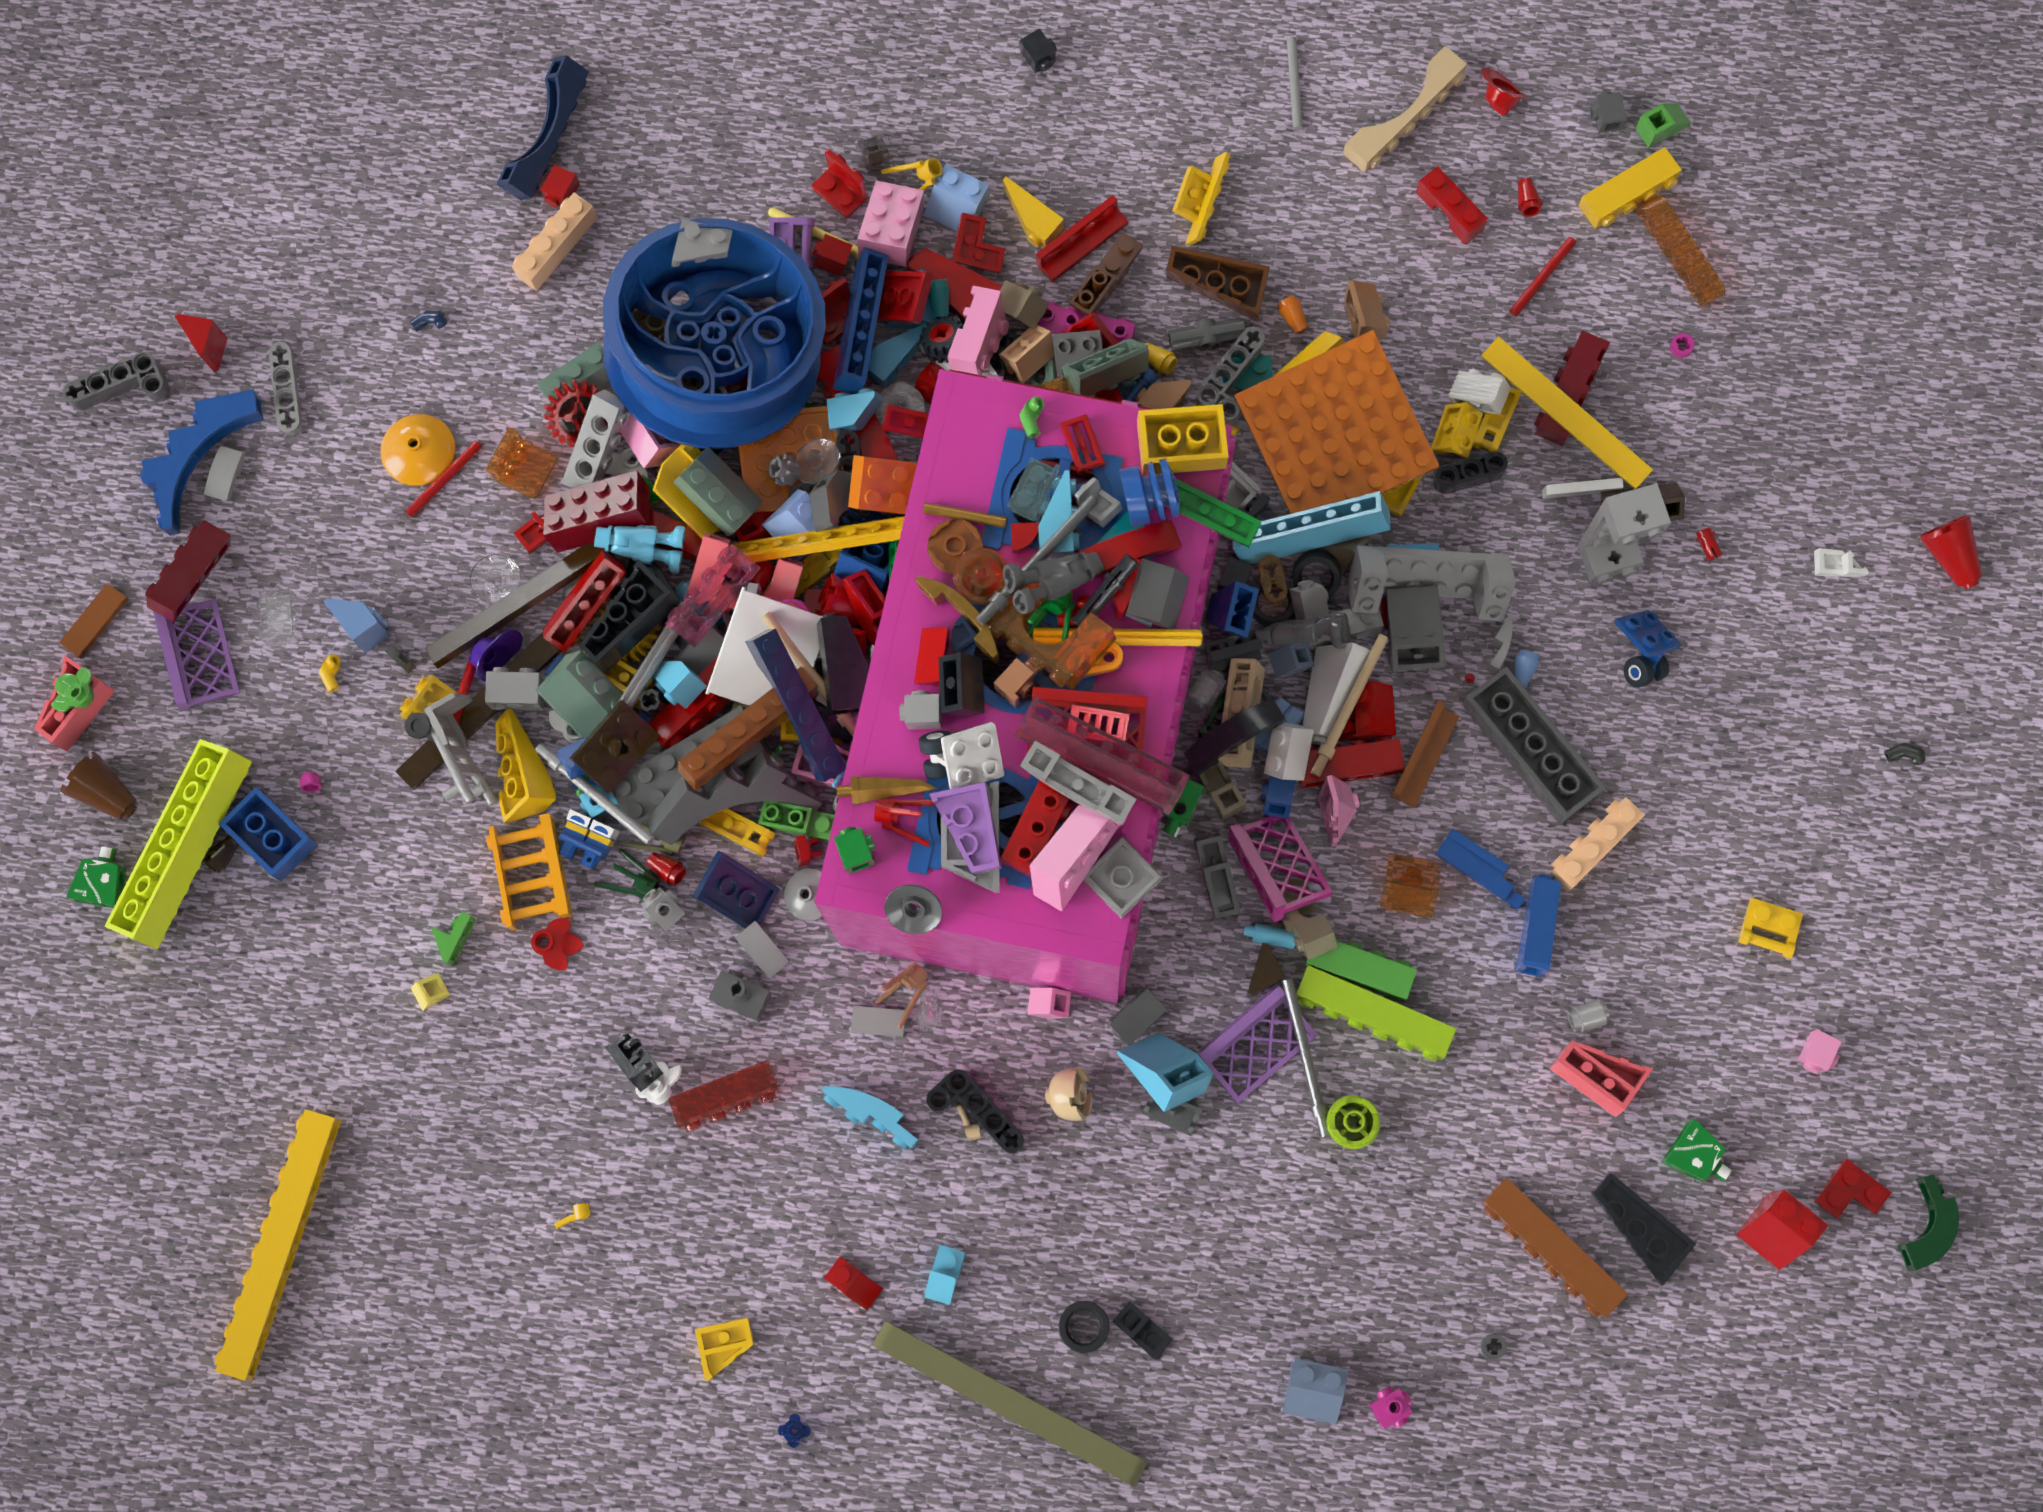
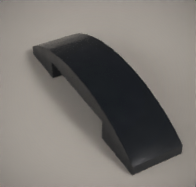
M1273 698L1238 713L1215 727L1195 742L1184 755L1198 776L1218 764L1220 757L1261 732L1265 735L1287 720Z

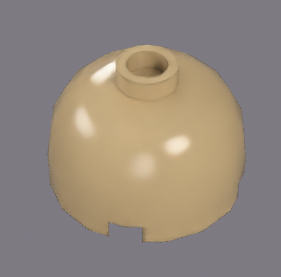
M1072 1067L1059 1071L1054 1075L1049 1088L1045 1091L1047 1104H1050L1054 1113L1064 1120H1086L1085 1117H1089L1091 1113L1092 1095L1091 1092L1088 1095L1086 1092L1085 1082L1090 1081L1086 1070L1083 1067Z

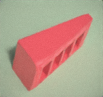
M1072 705L1067 733L1125 743L1129 714ZM1079 712L1085 713L1082 729H1077ZM1091 714L1096 715L1094 731H1088ZM1102 716L1108 717L1105 733H1100ZM1114 718L1119 719L1117 735L1111 734Z

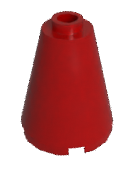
M1968 515L1951 520L1943 526H1938L1920 535L1921 542L1957 587L1963 586L1966 590L1979 584L1978 579L1982 577L1972 521Z
M832 573L831 578L828 577L817 601L820 602L821 609L820 611L815 609L814 614L823 616L828 613H838L839 616H847L851 627L862 628L847 596L843 578Z

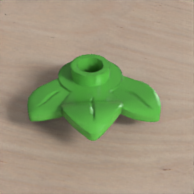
M82 667L76 675L64 673L59 676L55 683V689L59 695L52 702V708L60 712H66L72 707H88L94 699V692L90 687L92 680L91 671L86 667Z

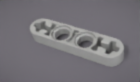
M276 342L269 349V362L277 425L284 434L295 435L302 428V416L294 354L286 343ZM281 349L285 352L283 354V362L286 365H281L280 359L276 356L280 353L279 350ZM289 372L290 379L287 382H278V377L281 373ZM285 395H292L293 402L290 405H281V399ZM285 412H290V417L295 422L291 424V428L284 425L288 423V415Z

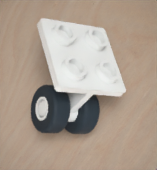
M992 722L954 734L944 730L933 731L919 738L920 751L923 754L930 755L931 758L923 763L925 776L931 779L948 777L950 789L988 782L1004 776L996 725Z

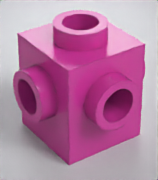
M1391 1386L1376 1393L1378 1398L1368 1403L1381 1429H1386L1391 1425L1396 1429L1408 1423V1416L1413 1414L1410 1407L1414 1406L1408 1393L1406 1391L1401 1392L1400 1388L1392 1390ZM1392 1402L1396 1404L1394 1412H1391L1389 1409Z

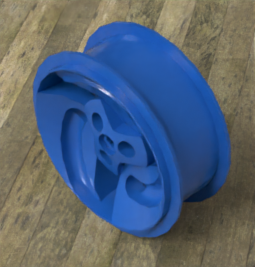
M697 218L689 220L703 223L698 225L699 228H725L733 230L727 257L720 259L710 258L699 263H695V260L681 262L680 266L674 267L672 266V258L678 234L683 232L685 228H680L681 222L669 224L646 235L630 248L610 275L603 298V327L605 330L604 366L611 388L625 406V409L641 424L673 442L697 448L726 449L758 442L780 431L802 411L814 391L821 365L820 349L826 330L825 303L817 279L802 257L780 238L754 225L730 219ZM679 291H682L688 295V302L680 306L672 304L670 300ZM772 297L777 303L755 313L741 299ZM635 308L649 316L667 320L664 328V342L638 325L632 316ZM725 320H731V321H734V322H732V323H726V322H724V321H725ZM763 329L770 330L776 334L777 338L767 340L762 338L758 332ZM748 375L747 390L731 394H715V387L734 384ZM694 377L699 379L703 386L701 389L693 391L684 388L681 382L685 378Z

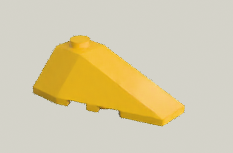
M507 709L495 722L496 751L503 756L500 768L497 769L498 777H503L504 791L498 792V800L503 822L511 823L543 813L556 800V792L548 771L513 709Z

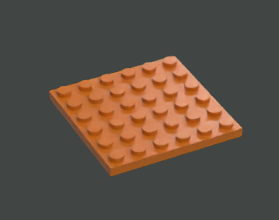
M1374 330L1234 395L1290 514L1379 491L1381 494H1384L1439 468V463Z

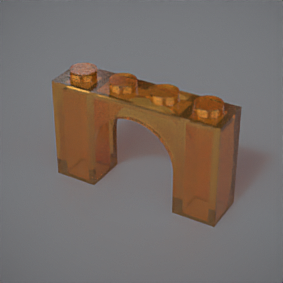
M1033 583L1024 588L1034 589L1041 585ZM1012 595L1008 600L1009 604L1001 612L997 611L986 623L991 634L997 639L1001 636L1007 640L1006 644L1015 653L1020 654L1023 652L1029 657L1028 661L1031 665L1040 671L1044 668L1050 673L1049 677L1061 687L1065 684L1073 690L1116 641L1113 628L1093 613H1090L1064 641L1055 644L1037 642L1027 633L1028 620L1043 602L1044 598L1036 602L1035 609L1032 612L1022 614L1014 606Z

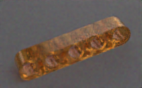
M1658 195L1637 207L1639 218L1644 219L1643 224L1652 237L1658 240L1656 243L1666 258L1671 259L1670 264L1679 277L1684 278L1685 282L1683 283L1693 298L1698 299V305L1703 307L1725 294L1724 284L1665 197Z

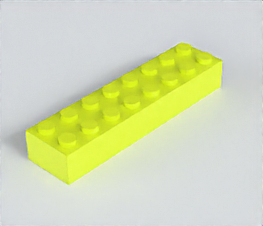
M201 739L199 740L104 927L151 948L158 949L160 943L165 938L167 929L177 914L184 896L189 891L196 872L201 867V862L208 848L213 843V838L220 827L219 823L225 818L232 801L236 798L237 791L243 779L247 776L252 761L227 748Z

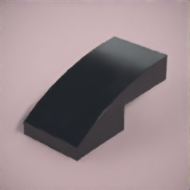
M1131 1301L1126 1304L1112 1321L1154 1360H1157L1173 1341L1167 1333Z

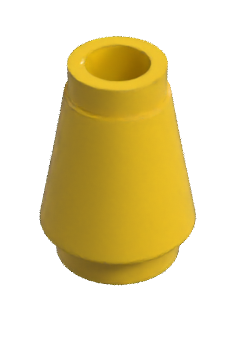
M1148 342L1145 343L1149 348L1148 363L1159 374H1171L1178 362V358L1175 357L1174 353Z

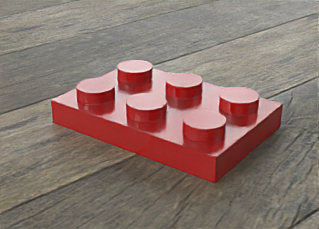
M885 271L877 322L920 324L925 312L924 308L934 275L928 272Z

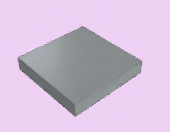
M1121 837L1093 864L1083 881L1122 919L1163 880V877Z

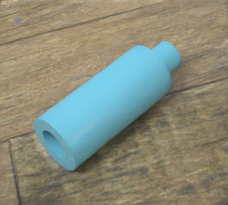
M1256 923L1255 927L1245 925L1243 935L1253 937V942L1294 950L1295 943L1293 938L1295 935L1293 932L1288 933L1284 928Z

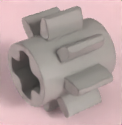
M784 454V456L777 455L771 461L769 474L770 478L775 479L776 485L785 487L788 484L792 486L793 482L798 480L801 470L800 464L794 462V456Z

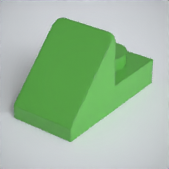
M461 911L460 915L456 916L450 926L452 932L450 935L436 928H431L442 961L451 966L454 965L476 921L474 917Z

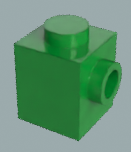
M849 827L840 831L839 836L834 837L844 868L849 875L876 865L871 852L876 850L870 833L865 835L861 827L858 829L856 827Z

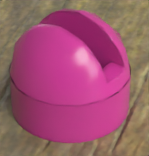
M307 771L302 774L300 778L301 791L311 793L321 789V779L316 772Z

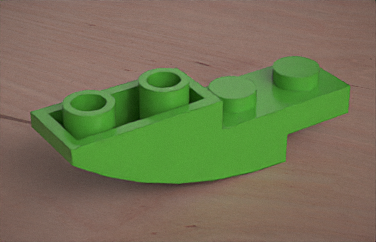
M764 801L758 824L797 836L806 835V838L810 839L819 838V841L828 843L835 815L777 801Z

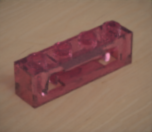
M732 544L729 548L725 547L719 553L718 561L714 566L707 568L701 575L702 580L699 584L687 591L684 596V602L679 608L675 607L667 617L668 621L665 624L694 648L740 594L742 587H745L761 568ZM724 574L729 579L731 578L732 580L730 581V583L726 581L724 585L719 589V591L714 595V597L709 601V603L704 607V609L700 612V614H702L701 617L697 613H694V610H699L702 607V605L707 601V599L712 595V593L717 589V587L722 583V581L725 579V577L723 576Z

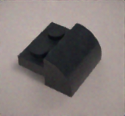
M1255 630L1249 631L1247 638L1233 635L1204 643L1210 674L1230 669L1231 658L1262 660L1260 649L1263 646L1261 639L1256 638Z

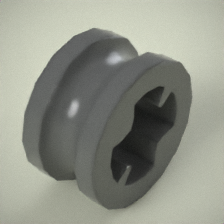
M1490 1334L1483 1338L1481 1351L1487 1358L1498 1359L1506 1352L1507 1345L1501 1336ZM1491 1339H1496V1343L1500 1342L1501 1349H1497L1495 1355L1490 1354L1492 1350L1487 1351L1486 1345L1491 1343Z

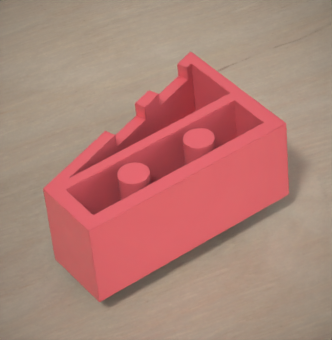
M64 655L62 660L64 666L60 676L64 673L76 675L82 667ZM92 674L90 687L94 692L92 703L86 708L72 707L66 712H60L51 706L54 699L59 695L54 688L50 700H46L34 730L68 752L115 690ZM55 677V680H54V682H53V685H54V686H55V683H56V680H57L56 677Z
M1571 1041L1561 1051L1549 1068L1614 1117H1617L1627 1108L1653 1070V1068L1647 1066L1642 1067L1630 1063L1629 1060L1624 1058H1616L1604 1054V1051L1575 1041Z

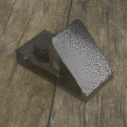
M880 134L857 141L867 174L891 167L889 152Z

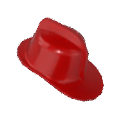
M1490 68L1481 69V74L1488 81L1485 99L1489 102L1490 107L1499 114L1507 115L1510 110L1516 107L1520 99L1527 98L1508 78Z

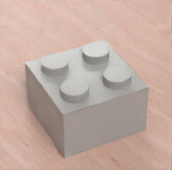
M503 667L493 668V672L486 671L485 703L491 710L543 711L544 699L538 694L536 689L544 679L539 673H535V669L520 668L519 672H509V668Z

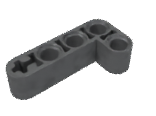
M1247 328L1197 391L1196 406L1223 404V410H1231L1234 413L1231 417L1224 416L1225 425L1234 426L1238 421L1240 407L1236 400L1228 394L1263 350L1265 335L1260 328ZM1248 341L1252 342V344L1249 346V350H1247ZM1235 357H1239L1244 362L1241 364H1235L1233 363L1232 359ZM1224 376L1229 381L1227 383H1220L1216 378ZM1209 395L1214 400L1212 402H1205L1201 397Z
M140 352L67 383L62 390V395L73 408L86 410L137 387H141L151 400L163 402L170 395V386L160 363L150 353ZM151 363V366L144 370V367ZM128 373L127 377L121 380V377ZM105 383L101 389L97 390L99 385ZM156 385H159L156 391H152Z

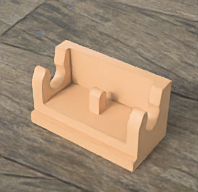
M1036 325L1035 329L1029 328L1002 351L999 356L1003 360L1007 371L1011 375L1015 372L1019 381L1024 383L1054 357L1051 331Z

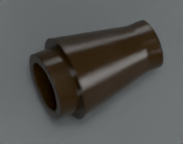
M228 834L224 840L205 854L206 857L203 859V862L219 874L222 870H226L240 845Z

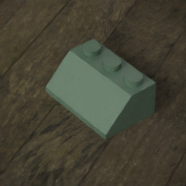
M1129 338L1062 367L1070 393L1095 397L1096 392L1112 390L1118 386L1119 382L1124 380L1132 381L1141 376L1140 373L1148 370L1149 348L1148 345Z
M599 342L537 383L549 404H552V402L548 400V395L554 397L557 395L554 387L562 391L564 390L562 383L566 382L569 387H572V380H577L579 386L583 380H586L588 387L591 384H595L597 391L605 389L616 395L611 388L604 366V348ZM580 395L583 406H589L591 398ZM567 399L560 409L568 407L571 399ZM578 408L577 414L573 415L576 419L579 413H582L581 410ZM562 420L569 431L574 429L572 422Z
M709 447L673 481L727 537L733 534L762 503V500Z
M582 650L566 654L536 689L538 694L581 739L588 737L623 695Z

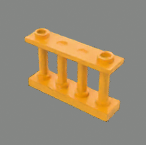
M550 813L539 815L540 823L537 824V827L499 835V831L494 826L488 827L489 835H486L488 849L493 851L504 909L500 910L501 921L511 931L517 930L515 920L554 911L555 914L558 913V916L564 919L573 917L562 857L558 854L560 846L555 821ZM535 837L544 839L545 848H542L541 852L504 860L501 845ZM539 862L548 863L550 873H547L545 877L511 885L508 884L506 870ZM548 886L550 889L553 888L555 898H552L550 902L513 910L511 895Z

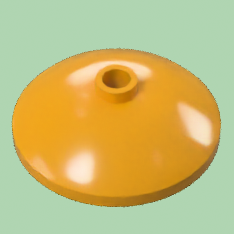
M413 414L398 420L388 429L381 444V459L387 472L395 480L410 486H422L433 483L453 463L456 453L455 439L448 426L440 419L427 414ZM412 442H418L417 446L410 447Z

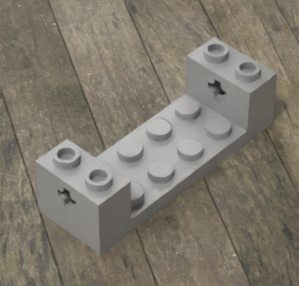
M1657 483L1605 498L1577 545L1590 583L1598 581L1599 584H1603L1613 580V576L1622 574L1623 577L1636 574L1638 572L1637 569L1644 562L1637 544L1639 538L1649 536L1652 539L1665 534L1671 521ZM1609 557H1611L1612 560H1617L1618 562L1615 564L1613 561H1609L1608 559Z
M1357 545L1347 581V589L1352 612L1377 613L1382 594H1386V589L1438 585L1439 597L1473 599L1478 620L1503 621L1516 581L1509 555Z

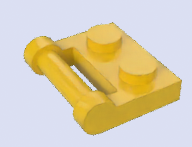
M1751 898L1738 943L1744 945L1750 943L1782 953L1783 957L1791 959L1795 951V943L1803 913ZM1752 927L1787 937L1786 942L1782 943L1751 933Z

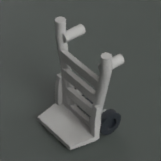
M451 693L425 708L423 713H413L408 716L404 727L406 733L414 739L427 737L435 742L455 782L454 786L442 793L446 801L461 794L467 804L474 801L480 795H483L489 806L498 802L489 784L465 748L469 746L464 732L453 716L454 713L473 701L471 696ZM454 757L459 758L462 763H457ZM463 775L471 776L477 786L470 789Z

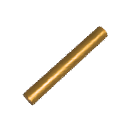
M924 503L923 514L956 520L962 519L1000 528H1006L1007 517L931 503Z

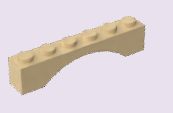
M1444 46L1429 61L1425 85L1411 107L1400 116L1386 123L1362 127L1345 144L1343 155L1364 173L1370 167L1375 169L1382 161V155L1386 151L1391 153L1398 146L1399 139L1403 135L1408 136L1415 129V123L1420 118L1424 120L1433 110L1432 106L1436 102L1442 103L1449 95L1448 90L1453 85L1458 87L1464 81L1467 63L1447 46Z

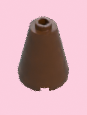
M92 752L91 759L87 756L84 757L69 773L67 779L70 782L67 787L62 784L60 792L116 819L130 818L137 809L135 797L100 755Z

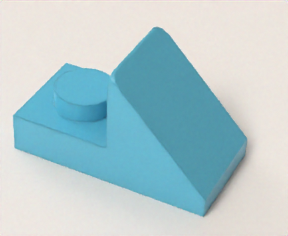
M939 1245L933 1268L929 1274L925 1298L948 1305L951 1304L966 1252Z

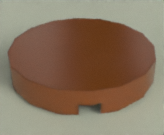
M945 520L931 531L928 538L927 550L933 565L941 572L951 575L964 574L972 570L981 560L984 551L983 540L978 529L965 520Z

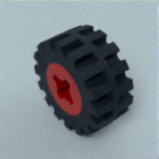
M941 316L940 320L935 318L933 323L928 322L926 324L927 328L923 327L920 341L926 356L931 361L936 362L937 360L938 363H943L946 360L949 363L948 354L957 329H963V325L957 318L954 320L951 316L946 319V316Z

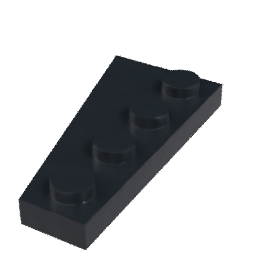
M1608 1173L1593 1191L1592 1195L1660 1286H1663L1696 1243L1612 1173Z

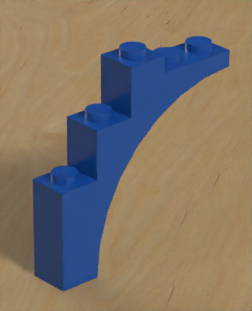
M253 389L194 401L195 411L192 412L196 425L168 431L169 440L166 441V445L170 455L142 460L143 469L140 470L142 482L154 491V499L160 511V514L157 515L158 525L170 536L180 534L179 513L182 495L188 479L198 462L215 444L227 435L244 426L264 420L260 396Z

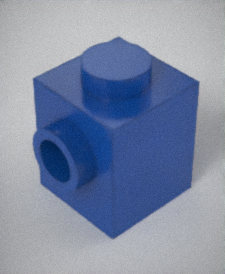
M1270 776L1268 784L1263 783L1260 799H1265L1263 814L1289 818L1296 780H1282Z

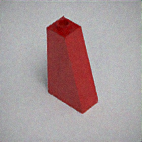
M926 247L920 252H915L908 260V271L916 272L923 269L934 275L932 280L947 279V285H950L948 310L954 316L957 315L963 324L967 316L963 315L965 307L970 308L974 298L971 294L973 286L998 291L1002 288V285Z

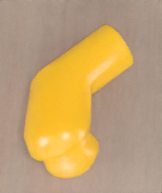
M330 654L326 657L319 671L328 693H333L340 689L335 677L340 668L341 659L336 654Z

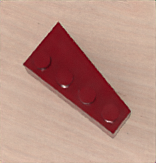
M1583 330L1574 348L1568 347L1563 358L1567 364L1564 369H1558L1553 381L1557 383V387L1580 407L1591 387V382L1610 344L1609 341ZM1539 412L1534 423L1538 427L1535 435L1563 446L1569 432L1547 413Z

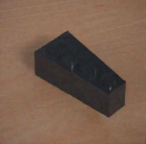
M639 560L634 565V571L630 577L625 578L620 587L622 589L615 599H611L606 606L607 610L600 620L597 619L579 646L585 655L604 674L616 665L679 605V601L673 593Z

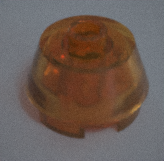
M983 547L974 548L964 553L957 561L953 572V580L958 593L971 603L989 604V599L995 592H1000L1005 587L1003 568L1007 565L1005 559L998 552Z

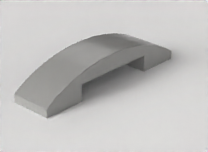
M1037 741L1033 743L1020 765L1031 775L1062 795L1121 825L1136 801V798L1112 784L1108 786L1060 758V754Z

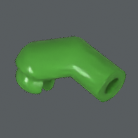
M1039 396L1029 399L1019 415L1029 439L1036 438L1041 434L1036 420L1040 416L1045 403Z

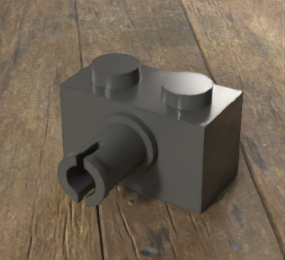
M732 969L728 973L721 970L708 1000L760 1022L772 995L767 990L768 985L756 979L752 983L743 979V974Z

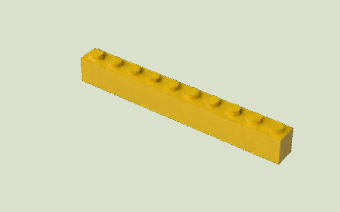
M305 1109L304 1113L297 1120L296 1129L298 1131L295 1140H292L288 1146L287 1155L289 1157L286 1166L284 1165L279 1172L278 1181L280 1183L277 1192H273L270 1198L269 1206L271 1209L268 1218L266 1217L261 1224L260 1232L262 1235L259 1244L257 1243L252 1250L251 1258L253 1261L250 1270L248 1269L243 1276L242 1285H244L241 1296H238L233 1306L235 1314L232 1322H229L224 1332L226 1340L223 1348L216 1355L215 1364L217 1366L215 1372L244 1381H253L342 1121L340 1119Z

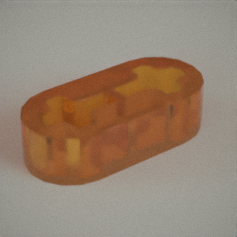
M1268 555L1260 561L1258 567L1263 597L1268 604L1279 605L1285 600L1287 595L1283 567L1277 557ZM1267 563H1271L1272 567H1277L1274 569V577L1270 578L1269 571L1264 570ZM1272 583H1275L1277 591H1282L1279 593L1278 598H1274L1273 594H1269L1272 590Z

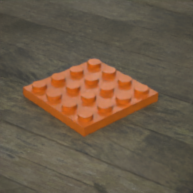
M827 406L803 408L780 431L758 442L738 446L742 481L762 500V503L753 513L776 511L788 499V492L794 485L799 483H818L822 477L837 471L835 440L838 433L829 429ZM784 454L795 457L794 462L800 464L801 472L798 480L793 482L792 486L786 484L784 487L776 485L775 479L770 478L769 465L777 455L784 456Z

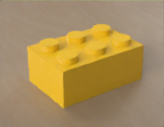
M1223 404L1138 411L1137 430L1142 475H1148V462H1153L1155 474L1160 473L1159 460L1165 458L1173 473L1226 469L1229 456Z

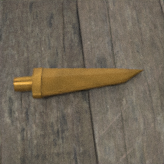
M851 776V785L837 786V796L852 797L853 805H860L879 799H888L935 790L937 788L920 779Z

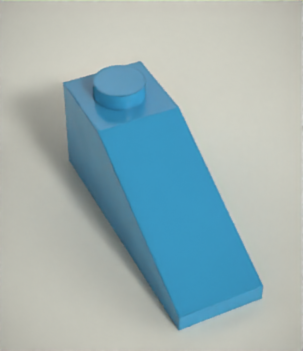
M927 323L876 345L871 351L867 376L884 389H887L919 351L921 330L923 327L927 328Z

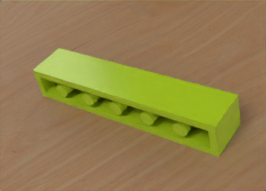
M1309 965L1296 992L1297 999H1299L1298 1003L1308 1009H1313L1314 1006L1324 1010L1323 1015L1331 1019L1337 1020L1339 1016L1348 1020L1347 1025L1357 1030H1362L1363 1027L1373 1031L1372 1036L1383 1041H1387L1388 1038L1398 1042L1396 1046L1411 1052L1412 1049L1423 1052L1421 1056L1432 1062H1436L1437 1059L1442 1061L1445 1058L1457 1029Z

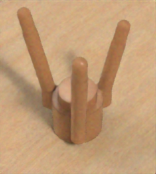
M915 962L882 986L881 990L886 992L875 1001V1004L879 1005L903 984L910 990L917 988L897 1025L899 1029L903 1027L921 993L928 986L927 982H925L929 977L927 972Z

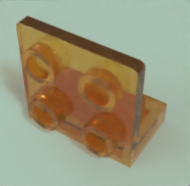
M509 427L485 471L491 480L535 500L553 470L558 457L543 448L523 440L517 430Z

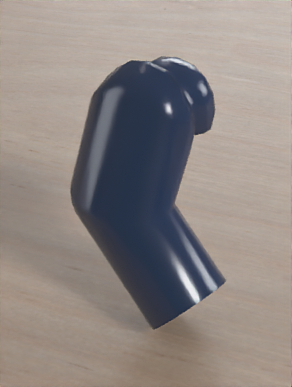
M424 311L412 319L410 324L417 332L429 323H434L440 329L447 324L448 320L444 317L445 314L442 311Z

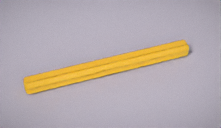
M1035 628L1033 630L1034 644L1061 645L1063 628ZM1070 628L1066 645H1094L1103 642H1114L1118 645L1200 646L1203 635L1202 631L1197 629L1087 628L1084 631L1081 628Z

